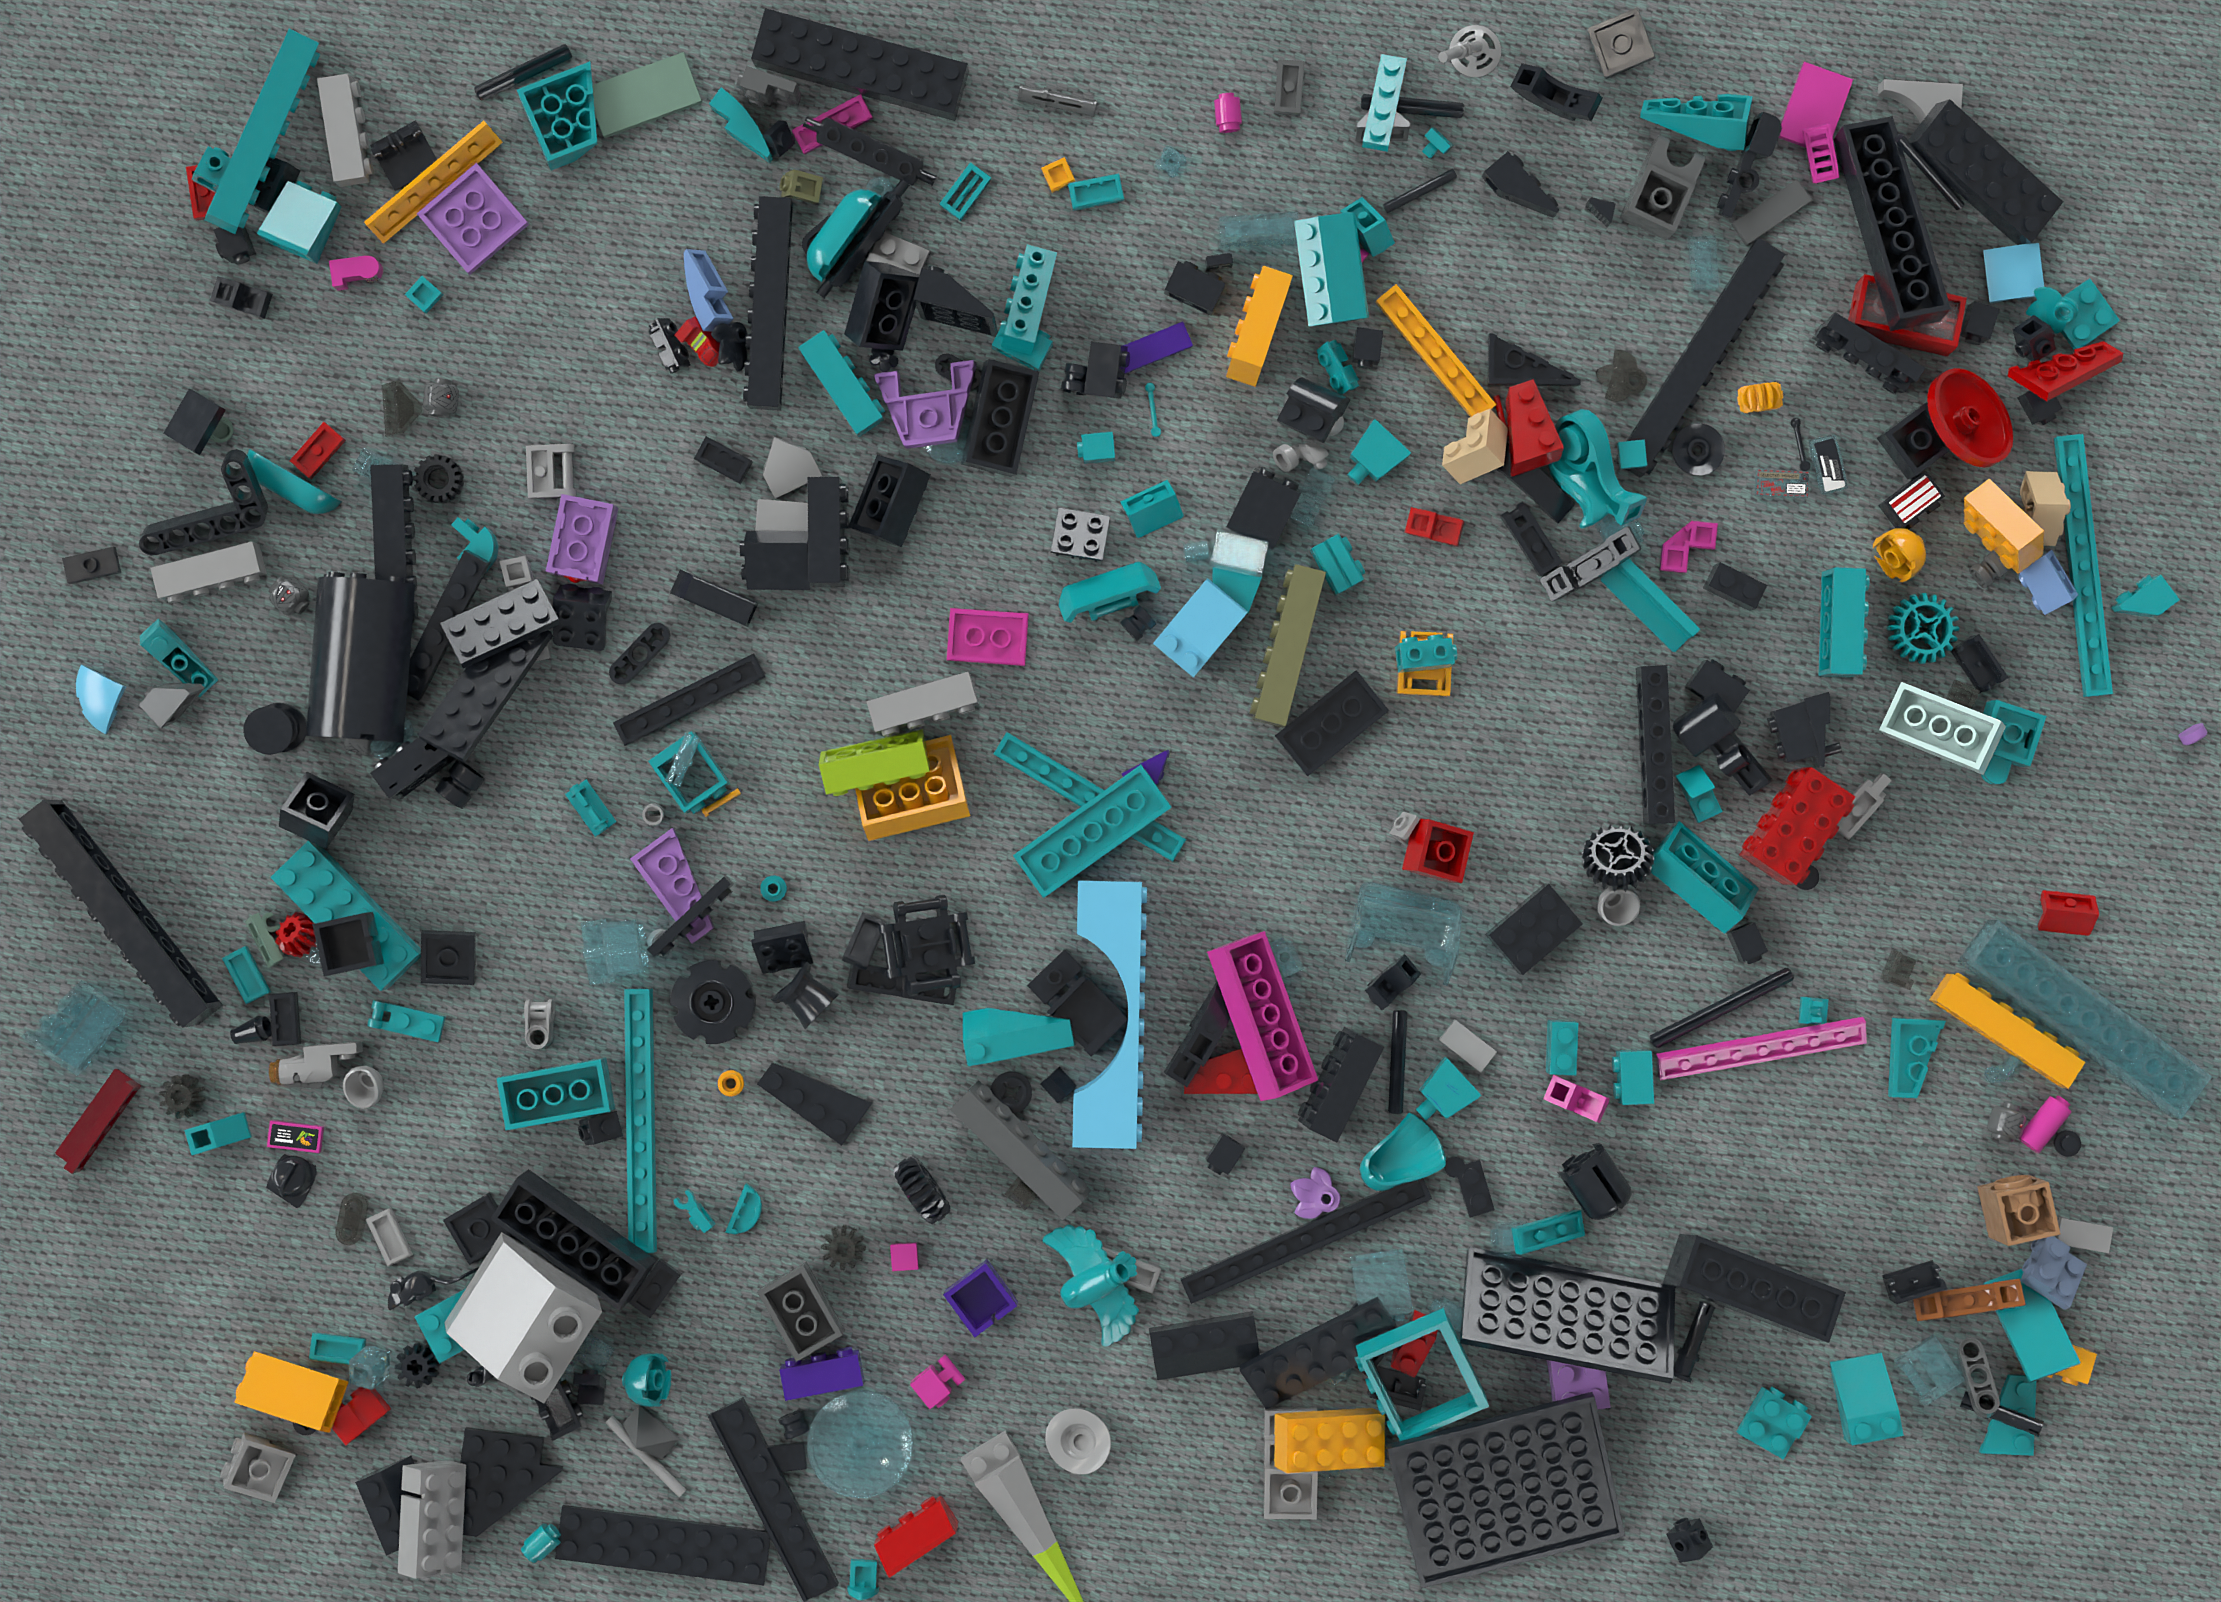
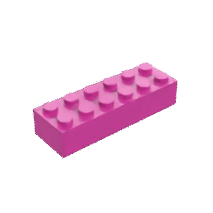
M1265 931L1246 936L1208 951L1211 965L1260 1101L1279 1098L1318 1081Z

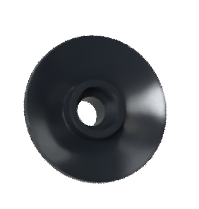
M1696 423L1686 426L1676 435L1672 445V454L1675 463L1682 471L1693 476H1703L1713 472L1720 466L1725 455V444L1722 436L1716 429L1707 424ZM1694 446L1701 448L1700 455L1696 456L1693 454L1692 449Z

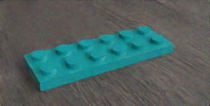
M1140 764L1019 850L1013 857L1044 898L1172 808V806L1143 765Z

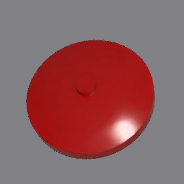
M1961 368L1949 369L1937 376L1930 384L1927 402L1932 423L1945 445L1961 460L1976 467H1991L2005 459L2013 445V428L2008 411L1995 390L1980 376Z

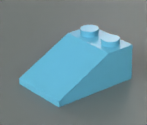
M1207 578L1153 644L1194 677L1248 611Z

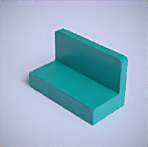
M1168 480L1120 501L1137 538L1184 517L1177 496Z

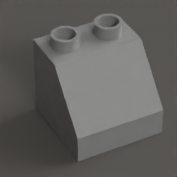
M501 1232L446 1319L445 1328L446 1333L496 1379L545 1403L599 1318L602 1309L594 1292L532 1248Z

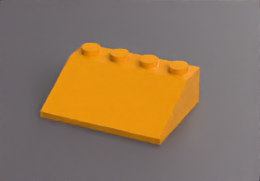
M951 735L925 741L930 764V772H926L925 776L917 779H911L908 776L900 778L899 782L889 785L881 782L874 784L873 788L867 790L855 788L862 826L868 841L970 816Z

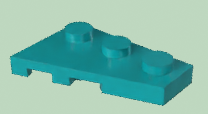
M1892 1018L1889 1097L1918 1098L1928 1071L1929 1059L1932 1052H1935L1938 1044L1936 1040L1940 1030L1944 1028L1945 1020Z

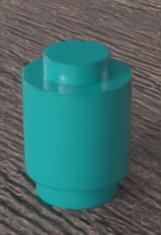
M543 1523L524 1541L521 1551L532 1563H536L538 1560L542 1561L561 1543L558 1540L561 1534L553 1524L547 1525Z

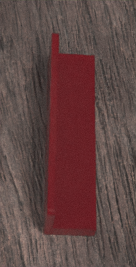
M119 1069L113 1070L55 1152L57 1156L67 1162L64 1169L71 1174L80 1172L141 1087L140 1084Z

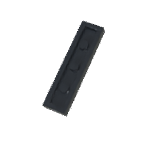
M724 876L647 948L649 953L653 957L660 954L663 957L675 947L672 943L679 936L682 939L694 929L691 924L698 918L701 920L705 919L713 911L711 906L717 900L720 902L724 901L733 892L730 888L734 883L729 877Z

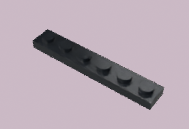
M464 550L410 658L407 695L418 701L422 699L450 644L440 623L467 610L491 563L469 550Z

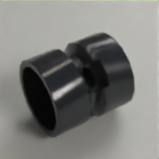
M457 759L449 769L450 776L443 777L435 790L453 805L463 809L472 798L470 792L477 791L485 781V778L469 765Z

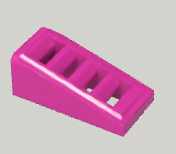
M1830 124L1803 129L1812 182L1819 183L1839 178ZM1825 133L1826 138L1816 141H1811L1810 139L1811 136ZM1827 144L1828 149L1815 152L1812 150V147ZM1829 155V160L1815 163L1814 158ZM1831 166L1830 171L1817 173L1816 169Z

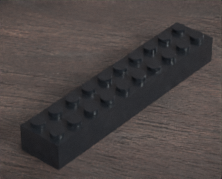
M43 799L19 818L23 824V832L30 839H34L40 846L38 850L41 855L53 862L56 866L54 869L56 874L62 880H67L71 885V892L74 897L86 904L89 908L87 910L89 916L94 921L100 922L105 929L103 931L109 941L119 946L122 950L120 951L122 958L127 963L133 964L138 971L136 972L137 977L144 984H148L154 991L153 997L160 1005L166 1006L170 1011V1019L177 1026L185 1028L199 1025L223 1006L62 800Z

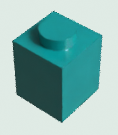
M1113 432L1081 435L1082 442H1077L1078 458H1084V464L1115 461Z

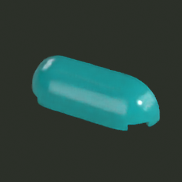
M866 189L855 190L847 194L813 239L807 250V265L812 275L820 282H823L881 201L882 197L879 194Z
M249 449L247 456L259 484L312 514H324L336 509L342 502Z

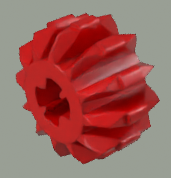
M295 911L292 916H286L284 923L279 922L281 927L275 932L278 935L275 943L278 944L279 949L283 953L301 958L304 954H310L312 947H317L312 925L315 923L306 914Z

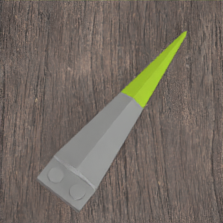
M1006 1430L962 1456L961 1462L976 1487L1070 1602H1084L1020 1453Z

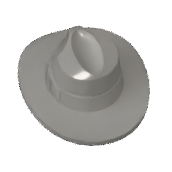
M1083 1409L1064 1410L1055 1415L1047 1427L1045 1441L1048 1452L1053 1460L1063 1469L1074 1474H1090L1101 1468L1108 1459L1111 1450V1436L1105 1423L1095 1414Z

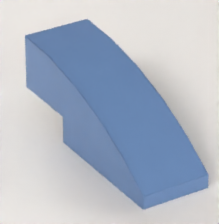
M686 249L683 252L686 283L695 315L702 330L713 331L721 323L729 325L734 318L722 299L728 290L706 251Z

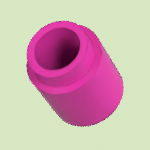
M1234 93L1219 94V99L1214 100L1216 126L1219 127V132L1231 133L1240 131V124H1242L1240 98L1234 97Z

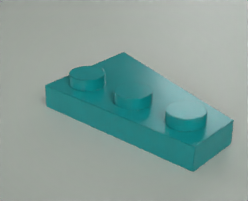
M2008 1374L1999 1396L2000 1405L2035 1418L2037 1381L2029 1383L2026 1375ZM1990 1420L1984 1442L1979 1449L1980 1453L2034 1456V1435L1997 1420Z

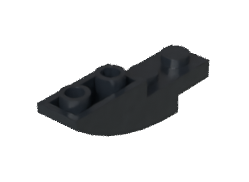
M1218 981L1189 1025L1191 1029L1164 1070L1166 1075L1188 1087L1200 1066H1205L1230 1020Z

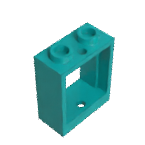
M690 731L648 761L684 813L691 811L695 814L706 806L704 802L712 796L714 799H717L728 791L726 786L730 784L729 780L693 731ZM695 745L719 782L688 803L663 766Z

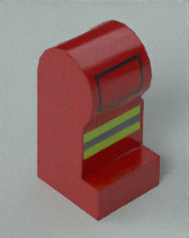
M696 316L686 320L675 334L677 339L681 343L686 341L698 353L699 359L705 365L715 367L718 364L720 343L712 337V331H703Z

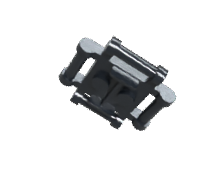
M937 895L935 899L904 903L903 901L894 902L895 923L878 926L879 934H882L888 969L885 970L886 978L904 976L909 996L918 995L922 991L950 987V989L960 988L961 979L957 972V967L976 964L975 957L971 955L966 924L968 914L963 912L948 915V900L945 895ZM936 909L937 917L906 921L907 913ZM956 922L961 952L960 959H955L957 949L953 928H950V923ZM892 932L894 933V939H895V945H896V951H897V958H896V952H895V946H894V940H893V934H892ZM946 969L947 977L917 981L915 978V974Z

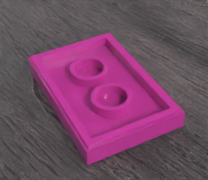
M1803 62L1781 121L1782 130L1779 138L1805 147L1803 129L1828 123L1830 124L1833 137L1853 79ZM1825 133L1810 137L1811 141L1826 138ZM1827 144L1812 147L1813 151L1828 149Z
M950 608L947 661L1025 666L1029 614Z

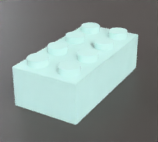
M1901 682L1879 730L1885 736L1984 775L2006 726L1998 719Z

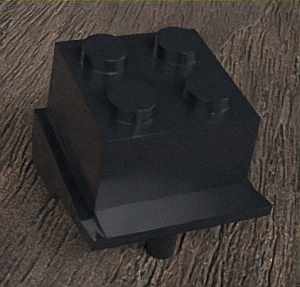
M1829 692L1800 699L1799 703L1770 712L1771 717L1767 718L1770 732L1777 735L1778 743H1775L1774 747L1778 759L1783 758L1784 762L1788 763L1812 757L1814 766L1821 768L1825 766V757L1842 753L1840 742L1825 746L1826 724L1830 723Z

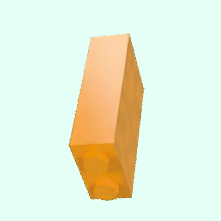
M254 1351L246 1363V1373L243 1381L236 1389V1400L234 1403L330 1433L349 1381Z

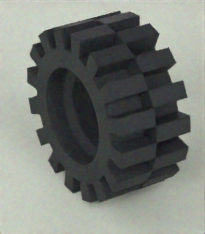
M434 454L433 457L430 455L425 457V461L421 460L419 462V468L415 467L414 469L416 472V476H413V481L416 482L414 485L415 489L419 491L422 497L434 503H448V500H454L455 496L461 493V486H464V482H462L464 475L461 472L460 466L444 455ZM438 469L446 471L448 474L447 485L441 489H434L429 482L431 473Z

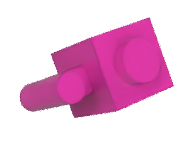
M946 1354L938 1360L939 1364L944 1368L943 1370L938 1372L931 1364L910 1383V1386L929 1409L935 1405L940 1408L950 1399L948 1395L951 1393L952 1388L946 1381L952 1378L958 1386L965 1380L964 1376Z

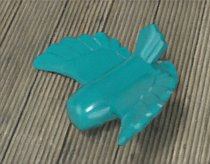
M1066 1225L1064 1228H1055L1053 1232L1045 1235L1043 1242L1065 1258L1074 1274L1060 1289V1295L1068 1308H1082L1090 1304L1100 1319L1102 1346L1107 1347L1114 1342L1120 1341L1124 1335L1131 1332V1325L1136 1322L1135 1315L1139 1313L1138 1307L1134 1305V1298L1128 1294V1289L1123 1284L1130 1277L1137 1275L1135 1257H1131L1129 1253L1121 1251L1111 1261L1107 1257V1252L1102 1249V1242L1096 1239L1094 1230L1089 1229L1086 1231L1081 1226L1075 1228L1072 1225Z

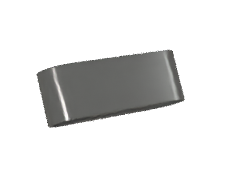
M1964 1339L1958 1348L1957 1357L1974 1412L1978 1416L1989 1418L1996 1413L2000 1402L1985 1350L1978 1339ZM1966 1346L1974 1347L1978 1356L1974 1358L1967 1357L1963 1352V1348ZM1973 1372L1982 1373L1985 1377V1382L1982 1384L1975 1383L1971 1378V1374ZM1979 1399H1990L1993 1403V1408L1991 1410L1981 1408Z

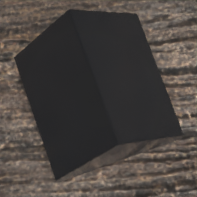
M1060 1066L1040 1083L1057 1103L1077 1086Z

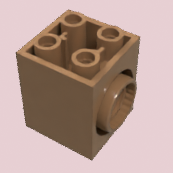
M2016 1175L1977 1186L1989 1238L2011 1246L2061 1234L2049 1182L2031 1175Z

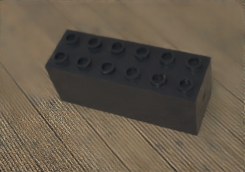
M1679 1234L1663 1281L1665 1285L1810 1340L1826 1343L1830 1342L1846 1294L1845 1291L1698 1235Z

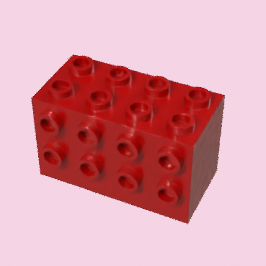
M1812 767L1797 768L1789 774L1785 781L1787 784L1781 792L1779 791L1771 802V808L1767 814L1764 813L1756 824L1757 829L1753 835H1750L1742 845L1743 850L1739 854L1740 857L1782 885H1797L1798 882L1801 884L1805 881L1810 873V870H1808L1813 860L1816 862L1822 856L1825 850L1823 845L1828 838L1831 840L1840 828L1837 824L1842 817H1847L1854 807L1852 802L1856 796Z

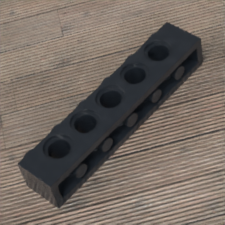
M1667 665L1640 666L1636 668L1643 825L1675 823Z

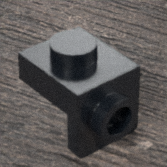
M617 1111L579 1120L578 1133L586 1146L623 1136Z
M583 1369L582 1374L574 1373L573 1384L578 1387V1404H604L607 1379L598 1374V1370Z

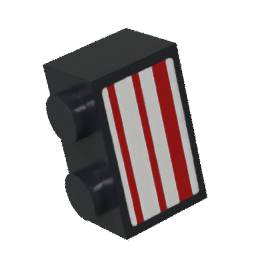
M1925 471L1878 506L1895 528L1905 527L1909 530L1920 521L1918 516L1922 513L1930 514L1940 507L1941 504L1938 501L1944 498L1945 495L1927 471Z

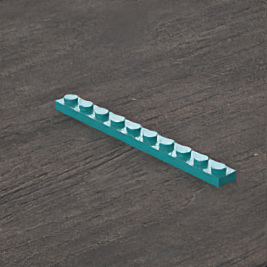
M2083 434L2057 436L2054 438L2058 476L2061 483H2064L2066 498L2070 500V512L2068 515H2065L2063 523L2070 581L2078 593V596L2072 602L2083 697L2113 694L2084 436Z
M653 988L624 989L628 1240L646 1253L657 1252Z

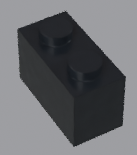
M1178 261L1166 285L1164 294L1212 316L1225 288L1222 277L1212 272H1208V274L1198 271L1199 267L1191 262L1184 261V263Z
M1091 341L1084 394L1121 399L1127 386L1124 374L1125 367L1127 368L1130 363V352H1127L1128 346Z
M1721 562L1713 566L1703 586V589L1748 611L1757 608L1767 588L1766 584Z
M1713 659L1711 661H1702L1684 687L1702 700L1717 692L1733 713H1735L1750 691L1745 687L1746 682L1737 675L1733 674L1731 677L1723 671L1725 667Z

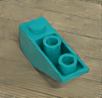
M159 618L139 636L140 645L182 683L201 684L204 687L203 691L198 695L199 698L218 681V678L177 634Z

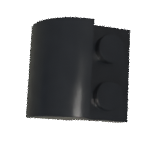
M1300 377L1291 385L1286 393L1288 399L1277 421L1286 427L1325 443L1335 422L1343 416L1350 399Z

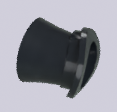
M276 702L252 711L245 720L243 733L248 745L252 749L262 754L273 755L297 748L306 737L307 721L304 715L294 706Z
M808 962L801 967L793 980L771 999L774 1003L783 1002L785 1005H788L805 1030L839 995L813 978V975L810 974L811 965Z

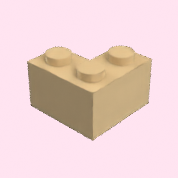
M1491 409L1468 418L1466 437L1456 442H1451L1444 447L1442 466L1459 484L1504 466L1508 428Z
M2026 471L2020 489V495L2025 507L2024 512L2044 530V546H2056L2058 537L2063 534L2065 515H2068L2070 512V500L2066 498L2064 493V483H2061L2057 472Z

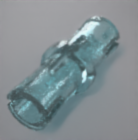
M686 732L678 753H674L672 757L675 760L667 778H665L666 782L672 784L677 774L673 784L677 787H681L688 767L692 766L694 762L692 757L701 741L700 738L694 736L689 746L693 735Z

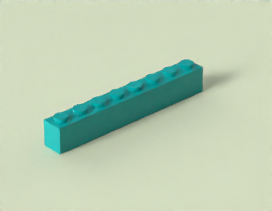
M288 29L206 213L205 221L233 234L236 233L238 227L244 228L250 215L245 210L248 204L254 206L260 192L255 189L259 180L264 182L270 170L269 167L265 166L268 158H275L280 147L276 140L279 134L285 136L290 121L286 120L289 111L295 113L300 102L296 95L299 89L305 91L311 77L306 74L309 66L315 68L320 57V53L316 52L319 45L318 42L292 29Z

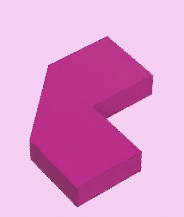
M1691 521L1662 544L1659 571L1687 573L1689 548L1715 550L1718 523Z

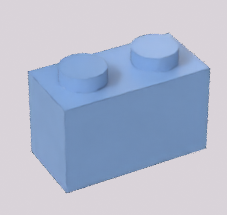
M2052 550L2044 553L2043 556L2018 574L2022 585L2025 588L2028 587L2031 591L2033 604L2038 610H2042L2044 615L2073 601L2078 596Z

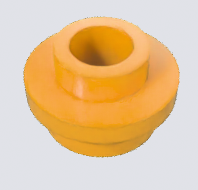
M728 1070L722 1073L718 1079L720 1092L729 1097L738 1095L744 1088L743 1076L735 1070ZM729 1078H732L736 1081V1086L734 1088H730L727 1086V1080Z

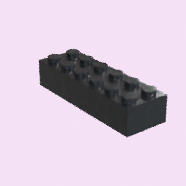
M1950 99L1936 103L1908 139L1948 185L2017 245L2032 243L2064 202Z
M529 1169L516 1178L491 1217L492 1221L619 1311L631 1301L657 1261Z

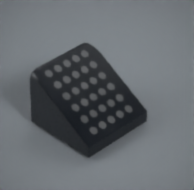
M1591 197L1585 207L1608 227L1612 222L1616 203Z

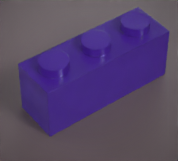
M852 1347L838 1349L837 1354L826 1355V1352L815 1353L811 1355V1359H800L797 1362L794 1357L785 1360V1364H781L779 1369L785 1401L863 1386L865 1381L859 1349L852 1350Z

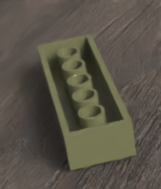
M1295 564L1292 570L1288 569L1285 574L1282 587L1287 588L1286 594L1279 597L1276 612L1280 613L1279 621L1274 620L1269 635L1270 638L1274 639L1272 647H1266L1262 662L1267 664L1265 672L1261 671L1256 688L1260 689L1259 697L1253 698L1249 713L1254 714L1253 721L1280 728L1286 726L1326 574L1324 571Z

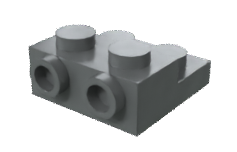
M746 66L744 73L741 72L739 74L736 88L740 89V95L745 96L748 99V103L757 108H763L764 105L771 107L774 98H777V103L787 107H791L792 104L799 106L802 97L796 82Z

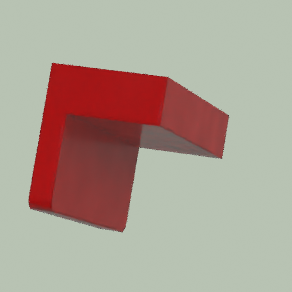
M2043 890L2040 898L2043 914L2038 923V930L2089 936L2100 915L2096 897L2094 895Z

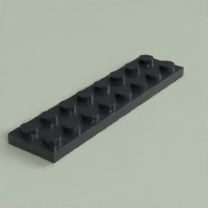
M569 1505L562 1506L559 1524L561 1536L558 1538L561 1543L556 1548L555 1559L762 1586L765 1584L771 1540L768 1532L765 1530Z

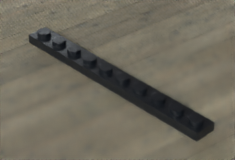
M1423 1178L1395 1186L1389 1190L1379 1191L1180 1278L1192 1304L1429 1201L1432 1197Z

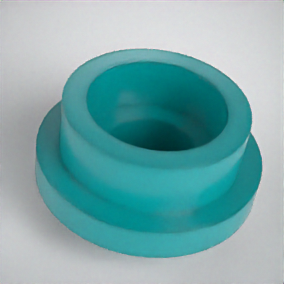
M768 876L761 883V894L768 901H779L787 892L786 882L779 876ZM772 883L778 886V891L775 894L769 891V886Z

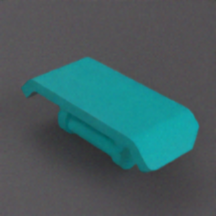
M1135 562L1065 586L1060 596L1059 608L1066 622L1071 623L1078 613L1087 610L1091 621H1094L1098 617L1130 606H1138L1137 593L1147 590L1157 594L1161 586L1156 573L1142 562Z

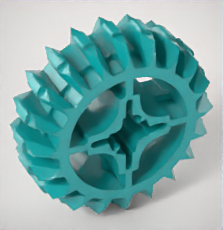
M1921 593L1919 598L1916 594L1909 596V601L1907 599L1900 601L1902 607L1894 606L1893 611L1898 616L1890 615L1888 617V620L1895 622V624L1887 626L1886 629L1894 631V635L1889 636L1888 640L1897 641L1892 649L1898 650L1902 648L1899 655L1901 658L1909 654L1908 659L1911 663L1915 662L1917 658L1919 664H1925L1927 659L1930 663L1936 662L1937 657L1944 658L1946 656L1944 650L1952 651L1953 647L1949 641L1956 642L1958 640V637L1952 635V632L1959 631L1960 628L1953 626L1952 622L1957 621L1958 617H1950L1949 614L1954 608L1948 607L1945 609V599L1937 603V595L1935 594L1931 595L1929 599L1926 593ZM1924 607L1930 609L1936 615L1926 618L1922 613H1918L1915 608ZM1907 616H1909L1908 620L1910 621L1911 629L1905 635L1904 624ZM1930 623L1927 626L1928 629L1925 630L1927 633L1916 634L1919 632V627H1922L1920 625ZM1941 623L1942 634L1940 640L1937 641L1936 627ZM1919 638L1925 644L1928 643L1931 649H1919L1910 642Z

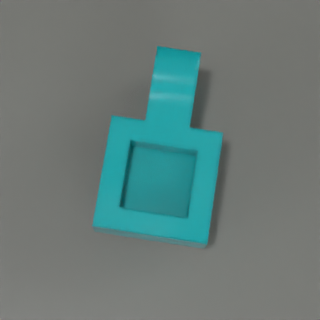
M687 1189L685 1194L688 1196V1202L682 1203L677 1197L673 1200L674 1204L679 1209L688 1210L691 1216L689 1221L697 1231L701 1229L705 1233L716 1223L701 1203L697 1202L694 1193Z

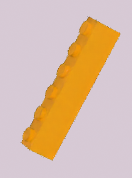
M1962 974L1945 975L1929 999L1930 1001L2057 1086L2069 1089L2086 1063L2079 1058V1052L2069 1046L2062 1047L2056 1043L2058 1039L2046 1031L2041 1033L2035 1029L2036 1024L2023 1016L2020 1019L2013 1014V1008L2003 1002L1996 1003L1991 999L1992 995L1980 987L1975 989L1969 985L1970 980Z

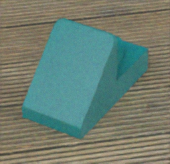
M1700 765L1675 776L1697 823L1723 812L1712 790L1715 786Z

